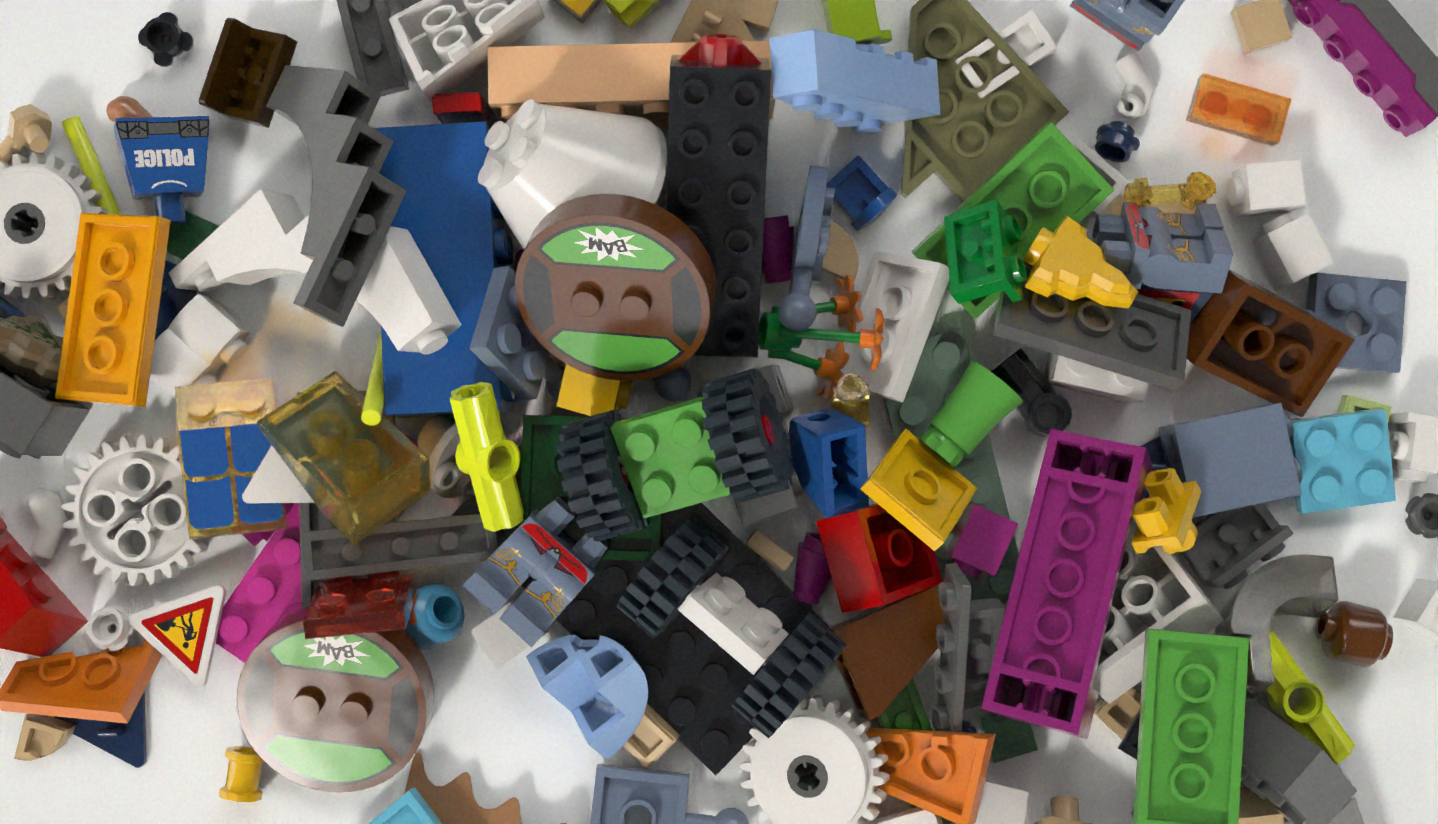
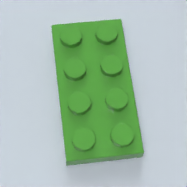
M1048 121L951 214L997 199L1008 215L1014 214L1019 222L1022 241L1017 242V250L1020 256L1024 258L1042 227L1054 232L1066 216L1080 223L1114 189L1052 122ZM944 221L911 251L917 259L942 263L948 267ZM949 280L946 289H947V290L950 292V294H951V291H950V280ZM1001 291L961 303V305L976 320L1000 297Z
M1145 628L1133 824H1238L1249 638Z

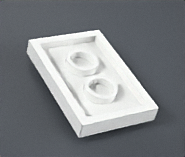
M875 251L860 290L862 294L861 301L856 305L861 310L864 318L862 322L857 323L856 332L860 333V328L873 329L876 308H879L885 320L882 332L884 340L881 344L882 358L878 368L875 371H871V349L859 348V343L843 342L844 352L848 353L850 358L846 366L841 369L844 373V382L837 384L903 403L949 282V269L947 266L938 262Z

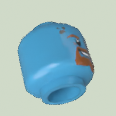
M442 584L423 586L405 595L399 602L398 626L413 639L420 650L432 649L454 639L463 627L465 619L463 604L459 596L451 588Z

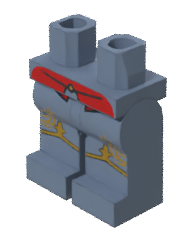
M1073 0L1070 7L1136 52H1139L1144 44L1148 43L1155 34L1159 36L1166 29L1185 0Z
M1123 202L1120 216L1097 214L1092 233L1093 242L1103 249L1105 261L1122 271L1136 289H1140L1142 283L1149 287L1160 289L1222 293L1233 258V251L1226 232L1223 230L1224 226L1216 204L1197 203L1195 213L1187 214L1164 213L1157 207L1146 206L1138 208L1137 203Z
M560 497L547 504L541 511L536 508L462 585L492 613L496 614L513 593L531 576L533 580L499 618L531 648L596 574L600 566L598 562L610 544L607 539L597 542L593 538H588L585 534L574 543L564 534L562 530L576 516V513L574 511L571 512L569 505Z

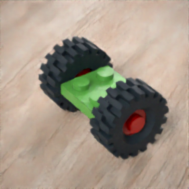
M753 368L706 382L705 387L702 389V397L622 420L621 414L610 410L564 424L562 426L563 429L559 430L558 434L561 440L557 442V452L561 455V459L557 460L558 469L563 472L564 481H561L564 492L567 491L570 497L568 501L571 512L576 511V522L580 528L585 527V535L598 542L645 529V526H648L650 523L649 517L728 495H731L733 499L736 498L737 502L741 503L790 489L789 487L792 486L791 477L793 476V469L789 461H792L791 452L787 448V442L789 441L786 431L783 430L781 413L776 408V399L773 393L770 394L769 384L766 379H763L762 373Z

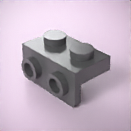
M1260 503L1208 514L1194 524L1198 533L1194 546L1189 550L1181 552V554L1205 586L1221 588L1223 586L1224 589H1229L1248 576V572L1245 569L1260 559L1262 562H1265L1281 553L1286 547L1283 542L1294 533L1288 525H1279L1265 504Z

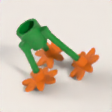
M846 275L845 280L836 278L839 296L831 297L830 302L815 303L817 314L831 312L833 315H839V327L847 325L848 332L811 328L799 332L791 331L785 328L779 320V306H772L771 312H763L759 321V348L761 350H768V358L784 359L813 369L816 377L821 379L816 390V396H822L825 393V398L827 399L832 398L836 383L844 382V373L841 369L846 366L850 356L844 352L843 342L859 343V348L871 349V371H875L878 368L882 358L881 344L884 340L882 332L885 326L883 313L879 308H876L873 329L860 328V333L856 332L857 323L862 322L864 319L861 310L856 306L861 301L862 294L860 291H854V281L851 275ZM802 339L838 342L834 352L831 349H827L825 358L819 357L817 360L791 351L792 348L800 347Z

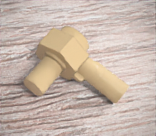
M32 104L23 105L11 111L8 127L9 134L0 143V160L10 164L12 155L18 154L24 146L36 153L45 152L49 148L52 131V121L48 113Z

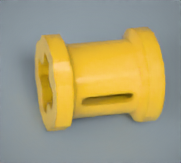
M233 746L226 748L225 757L229 759L226 783L225 786L220 788L219 797L235 802H257L262 800L263 792L259 789L262 763L265 761L257 754L253 747Z

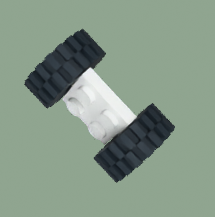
M696 515L691 516L685 524L683 523L676 530L673 536L671 535L665 541L664 545L659 551L655 552L647 565L640 570L636 579L630 583L626 589L627 591L619 599L617 608L653 639L662 633L681 612L753 675L763 665L764 667L736 699L732 707L769 739L830 668L847 646V643L813 614L809 613L776 651L789 635L781 628V621L768 609L758 608L745 597L744 589L735 580L726 576L722 577L717 572L715 573V570L724 561L732 546Z

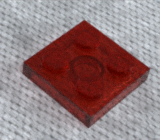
M398 571L376 573L371 578L352 580V577L346 576L328 578L323 583H318L302 621L305 639L406 629L416 594L414 574L401 575Z

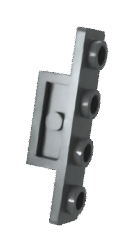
M957 563L946 564L945 582H940L938 589L939 601L943 609L942 624H938L936 628V639L941 653L940 665H935L934 681L938 691V704L932 706V722L935 731L962 732L964 694L986 690L1005 614V607L999 598L971 601L970 582Z

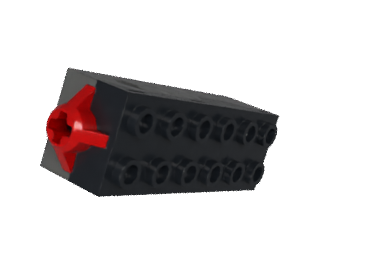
M729 34L704 35L685 54L671 55L666 210L679 218L696 234L707 250L716 274L717 298L705 338L693 356L758 358L771 67L768 58H758L738 36Z

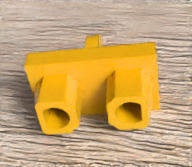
M1174 468L1149 472L1144 482L1150 494L1149 498L1142 499L1136 503L1132 514L1138 525L1131 542L1136 553H1145L1154 546H1162L1163 550L1169 554L1189 550L1194 546L1198 534L1196 526L1192 523V518L1202 492L1197 481L1181 483Z

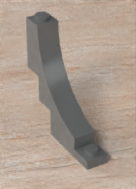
M285 65L266 106L299 127L309 149L312 168L311 206L300 254L313 261L293 304L332 324L344 327L406 190L379 174L394 142L368 125L381 94L345 70Z

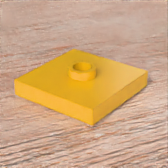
M905 428L860 489L935 551L945 542L978 488Z

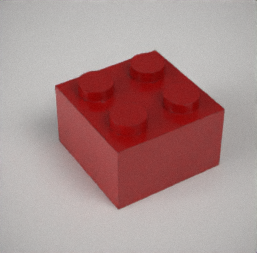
M876 502L869 504L868 507L816 521L841 613L884 606L942 582L934 550Z

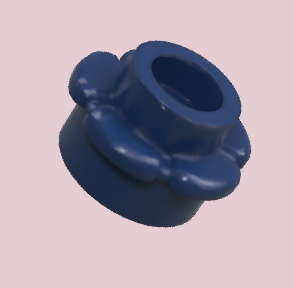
M1112 121L1097 128L1095 151L1101 157L1112 162H1126L1129 160L1132 151L1139 149L1140 141L1137 137H1134L1135 131L1129 124L1121 121Z

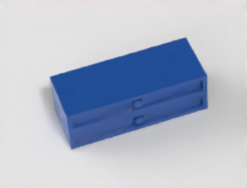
M486 121L374 128L394 141L379 174L406 190L391 226L407 229L410 232L461 323V326L447 337L448 342L444 347L426 355L419 352L398 351L381 326L385 415L403 419L434 417L436 415L454 416L449 399L452 397L451 391L463 385H471L478 382L492 384L499 413H513V402H520V399L469 349L493 268L513 264V243L511 236H506L504 229L505 218L486 187L478 182V174L484 165L485 158L490 149L485 145V138L490 130V126Z

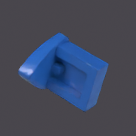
M859 155L826 184V187L835 188L834 201L853 220L851 226L856 231H860L876 220L898 195L892 187L888 188Z

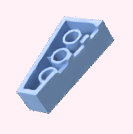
M816 29L769 38L773 98L792 105V110L809 111L814 113L815 119H830L834 121V125L837 127L853 128L855 134H873L882 131L881 125L941 115L937 59L925 57L919 61H914L913 53L905 51L895 52L894 58L893 55L884 54V46L873 43L856 44L855 39Z

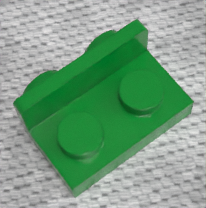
M997 199L944 216L950 291L955 301L961 304L1003 290L1012 302L1023 300L1021 282L1027 280V273L1023 259L1017 250V242L1022 241V232L1014 214L1008 215Z

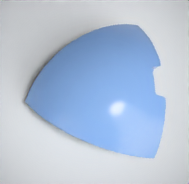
M567 635L540 646L526 656L541 687L572 712L588 745L607 760L611 758L632 736L646 709L648 684L643 670L622 645L600 635L599 640H583L576 635Z

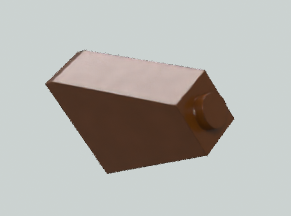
M936 586L884 606L875 607L829 627L831 631L847 643V646L837 657L836 662L859 717L869 720L879 717L939 648L936 639V628L938 624H942L943 609L940 605Z

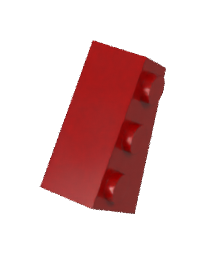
M0 517V649L38 657L52 655L80 630L88 620L7 531V525Z

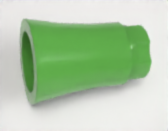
M971 360L958 385L944 405L930 420L929 424L931 426L919 439L955 468L964 458L965 454L970 455L983 438L1004 417L1018 407L1023 400L995 374L978 362Z

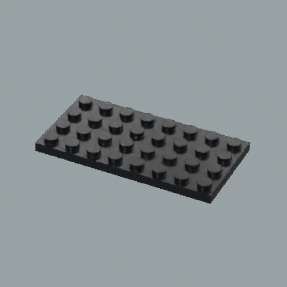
M556 407L549 415L590 417L560 407ZM522 443L518 446V449L520 451V464L515 474L519 493L521 482ZM474 495L472 498L467 499L451 516L480 513L476 496ZM703 503L662 513L661 547L683 523L685 524L694 515L732 546L724 561L715 570V573L717 572L722 577L726 576L735 580L744 589L745 597L758 608L768 609L779 618L782 623L781 628L789 635L776 651L809 613L813 614L828 628L830 627L806 603L793 598V590ZM519 524L513 528L496 531L498 547L519 527ZM600 559L598 562L600 566L596 574L555 620L571 635H576L580 639L599 640L600 635L622 645L634 657L645 674L648 684L647 704L680 735L678 740L716 776L738 754L743 745L753 738L749 731L755 726L732 707V704L764 666L762 665L753 675L681 612L662 633L653 639L617 608L619 599L627 591V587L636 579L637 574L649 561ZM529 576L521 586L525 589L533 578Z

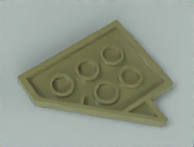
M919 0L911 7L908 52L913 53L914 61H919L925 57L937 59L941 115L904 121L901 195L906 199L932 174H935L952 194L963 203L1048 121L1056 125L1069 111L968 0ZM988 38L994 43L995 46L981 56L967 57L958 65L955 61ZM998 50L1010 61L1009 64L999 62L997 59ZM968 62L983 83L978 88H973L961 71V68ZM1012 66H1015L1020 72L982 99L978 96L979 92L988 87L991 80Z

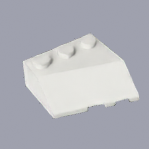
M421 0L388 18L418 85L432 102V96H435V94H448L488 62L487 47L509 46L544 19L545 16L539 0Z
M1132 517L1092 686L1093 689L1099 692L1098 695L1109 704L1142 681L1145 628L1207 634L1225 621L1174 554L1166 553L1162 546L1151 547L1145 553H1136L1131 543L1138 526L1134 517Z

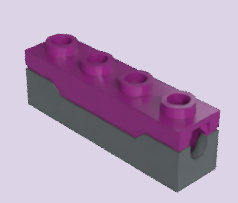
M1288 0L1294 7L1293 11L1296 18L1304 26L1312 28L1321 38L1326 53L1333 60L1341 62L1353 76L1356 88L1376 102L1383 111L1386 123L1392 129L1408 137L1426 128L1438 117V57L1388 0Z

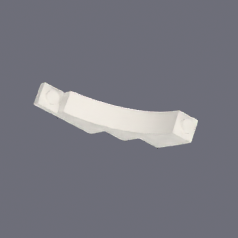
M260 189L172 269L169 275L178 289L210 292L222 286L224 282L252 285L267 278L280 275L307 274L313 260L300 254L307 230L309 215L304 217L293 195ZM390 226L356 300L383 327L398 351L419 352L424 355L431 354L447 344V337L459 328L461 323L410 232L407 229Z

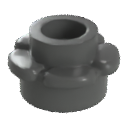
M1425 493L1422 497L1415 496L1410 499L1405 508L1408 517L1405 519L1408 529L1415 535L1422 534L1424 538L1438 537V495ZM1426 511L1431 514L1428 520L1423 516Z

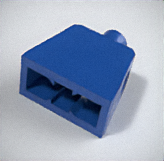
M827 408L793 417L789 422L790 427L788 430V437L791 441L792 465L801 487L826 518L868 507L869 496L860 489L868 479L865 425L834 408Z

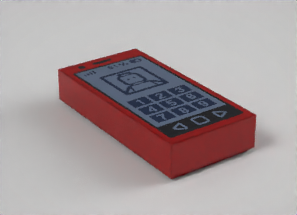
M478 92L435 94V96H432L433 114L442 124L486 121L490 128L494 125L493 112Z

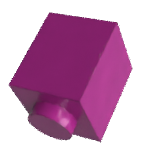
M968 503L945 554L956 559L955 563H957L961 571L979 580L982 572L995 576L1018 523L981 506Z

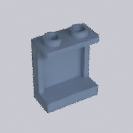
M1282 403L1263 405L1247 410L1158 427L1168 468L1175 469L1181 483L1197 481L1202 491L1193 517L1302 495L1299 485L1302 481V470L1298 460L1293 457L1289 439L1292 436V424L1288 414L1283 411Z

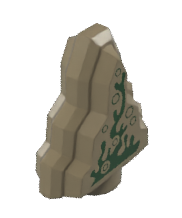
M12 315L6 319L0 318V364L9 371L29 377L35 383L47 387L57 383L63 337L54 335L40 317Z

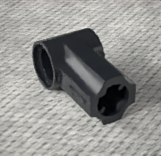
M1022 348L991 370L993 374L1005 382L1023 400L1016 409L1024 418V423L1028 430L1034 435L1049 437L1050 429L1064 431L1070 424L1072 409L1069 402L1062 395L1056 393ZM1041 403L1051 404L1058 411L1059 419L1053 428L1041 425L1036 418V411Z

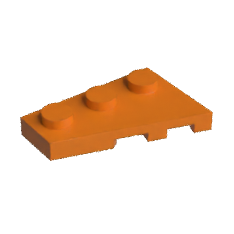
M144 638L143 645L126 647L118 651H111L107 648L99 653L77 657L72 652L17 661L0 688V709L7 712L128 724L162 654Z
M869 727L865 732L868 738L880 736L882 740L874 748L875 753L888 756V760L879 766V771L889 774L890 780L883 785H879V789L956 824L976 823L996 734Z

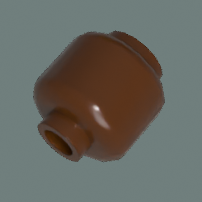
M1339 601L1332 605L1328 612H1322L1315 626L1316 638L1321 640L1322 650L1328 658L1361 667H1369L1378 660L1386 658L1393 643V628L1387 623V619L1382 611L1348 601Z

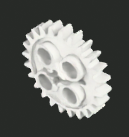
M140 435L136 444L132 436H121L119 447L113 442L102 443L104 457L98 453H88L86 455L91 465L90 469L74 468V473L82 481L80 485L65 486V489L76 497L75 502L62 504V509L74 512V518L62 525L63 528L77 529L78 535L72 538L68 544L69 546H85L86 549L79 558L80 562L97 559L94 574H105L112 568L111 582L113 583L122 582L127 575L130 586L142 585L145 577L150 585L161 583L162 572L168 578L179 576L177 563L185 568L195 565L190 551L197 553L207 551L208 548L200 540V537L215 535L216 531L213 528L196 529L190 524L185 480L193 482L210 481L212 476H188L184 471L181 446H176L170 451V439L159 438L154 444L152 435ZM143 465L148 468L151 477L149 484L144 489L140 488L136 482V473ZM170 481L172 483L171 489L165 494L158 496L157 494L162 491L166 482ZM106 497H110L115 504V512L110 520L103 516L101 510L102 502ZM173 499L179 503L182 512L180 519L175 524L169 521L166 516L167 505ZM151 501L147 505H145L141 510L145 518H135L129 520L140 511V507L137 504V502ZM124 524L115 535V538L112 539L110 532L117 526ZM137 531L141 532L146 539V547L141 555L134 551L131 543L132 537Z

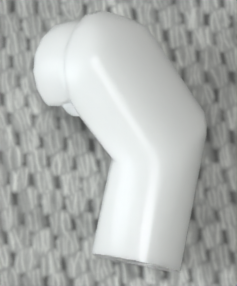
M1134 51L1115 63L1126 82L1118 102V111L1124 119L1129 121L1141 119L1147 113L1155 91L1154 83Z
M36 488L30 491L26 497V506L40 528L29 550L41 557L52 559L67 529L63 528L62 524L69 520V516L66 510L61 508L62 502L55 492L44 488Z

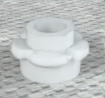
M117 605L109 606L108 608L96 611L91 616L87 631L97 648L101 650L109 648L111 651H118L129 643L128 638L134 633L135 629L129 624L130 615L126 614L125 608ZM116 625V631L111 633V626Z

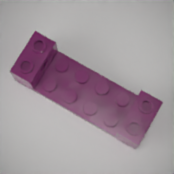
M1050 429L981 709L999 716L1088 739L1099 694L1092 686L1131 526L1132 514L1136 503L1145 499L1147 489L1144 482L1147 474L1152 470L1153 464L1147 448Z

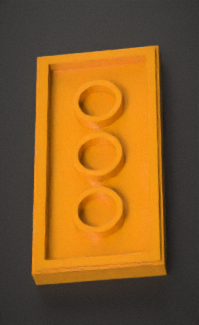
M80 213L55 399L146 407L171 220L159 216Z

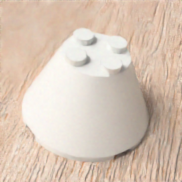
M529 99L522 104L519 110L506 123L498 121L488 131L485 145L490 149L485 158L484 165L478 174V182L486 187L522 248L525 249L539 222L553 209L572 199L593 194H620L656 204L667 169V143L663 132L652 122L642 117L545 105Z

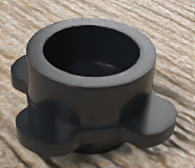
M164 12L159 17L151 19L138 34L139 43L147 47L154 54V62L161 67L172 65L175 56L182 51L191 50L194 44L192 35L188 32H183L178 25L177 16L171 12ZM164 36H169L170 40L168 43L162 42Z

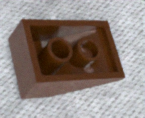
M1229 269L1222 293H1213L1190 323L1187 360L1193 365L1272 404L1282 403L1283 409L1302 418L1355 339L1270 290ZM1264 308L1272 309L1276 314L1275 321L1268 326L1264 325L1257 318L1259 311Z

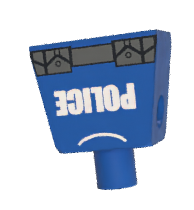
M209 116L115 118L114 134L133 199H154L156 216L171 220L170 225L186 223L184 198L200 197L204 192L210 125Z

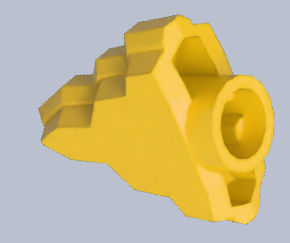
M1068 216L1060 222L1054 232L1042 227L1023 261L1033 266L1025 288L1045 297L1055 293L1072 301L1088 297L1103 306L1129 308L1138 293L1137 289L1122 271L1105 261L1103 249L1087 238V229Z

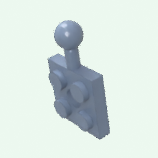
M813 165L809 167L798 223L789 294L781 301L778 308V317L782 325L796 332L808 329L814 323L817 315L816 305L809 297L811 280L820 281L823 257L826 255L830 227H827L828 219L831 216L835 188L826 187L829 169L826 167Z
M510 266L493 268L469 349L521 401L537 399L544 377L546 379L545 388L547 394L552 400L558 402L565 367H559L549 356L550 352L539 343L525 324L515 295L516 272Z
M1318 272L1309 276L1307 309L1303 310L1355 339L1336 367L1337 369L1390 374L1400 373L1407 281ZM1264 308L1259 311L1257 319L1268 326L1275 321L1276 314L1272 309ZM1351 311L1360 314L1364 322L1363 330L1358 336L1351 334L1346 327V317Z
M597 764L590 824H628L625 819V812L633 805H643L648 808L652 815L650 824H749L746 815L736 808L723 809L716 816L687 813L686 805L690 773Z

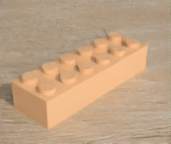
M742 41L758 58H768L771 67L769 41ZM697 42L487 47L488 104L497 119L504 123L519 110L525 101L533 99L537 103L642 117L652 122L658 128H667L669 122L671 55H683ZM772 75L770 83L769 119H773L776 99L773 98Z

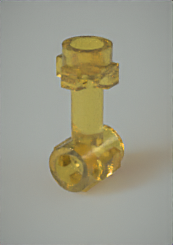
M1202 172L1190 173L1186 183L1149 186L1147 177L1136 178L1133 181L1134 183H1128L1125 186L1124 202L1137 203L1138 208L1151 206V204L1180 202L1182 206L1193 211L1196 210L1197 203H1206L1209 198L1217 193L1216 183L1209 175Z
M856 374L842 376L838 381L837 387H833L834 402H830V408H834L862 422L865 427L870 426L867 400L870 396L869 384H865L863 378Z

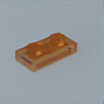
M1203 73L1197 79L1186 121L1275 146L1280 143L1292 99Z

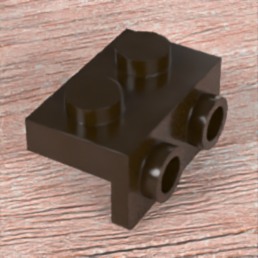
M226 18L198 100L199 104L229 119L269 128L274 111L266 105L285 65L291 64L298 41L285 34L252 28L235 18Z

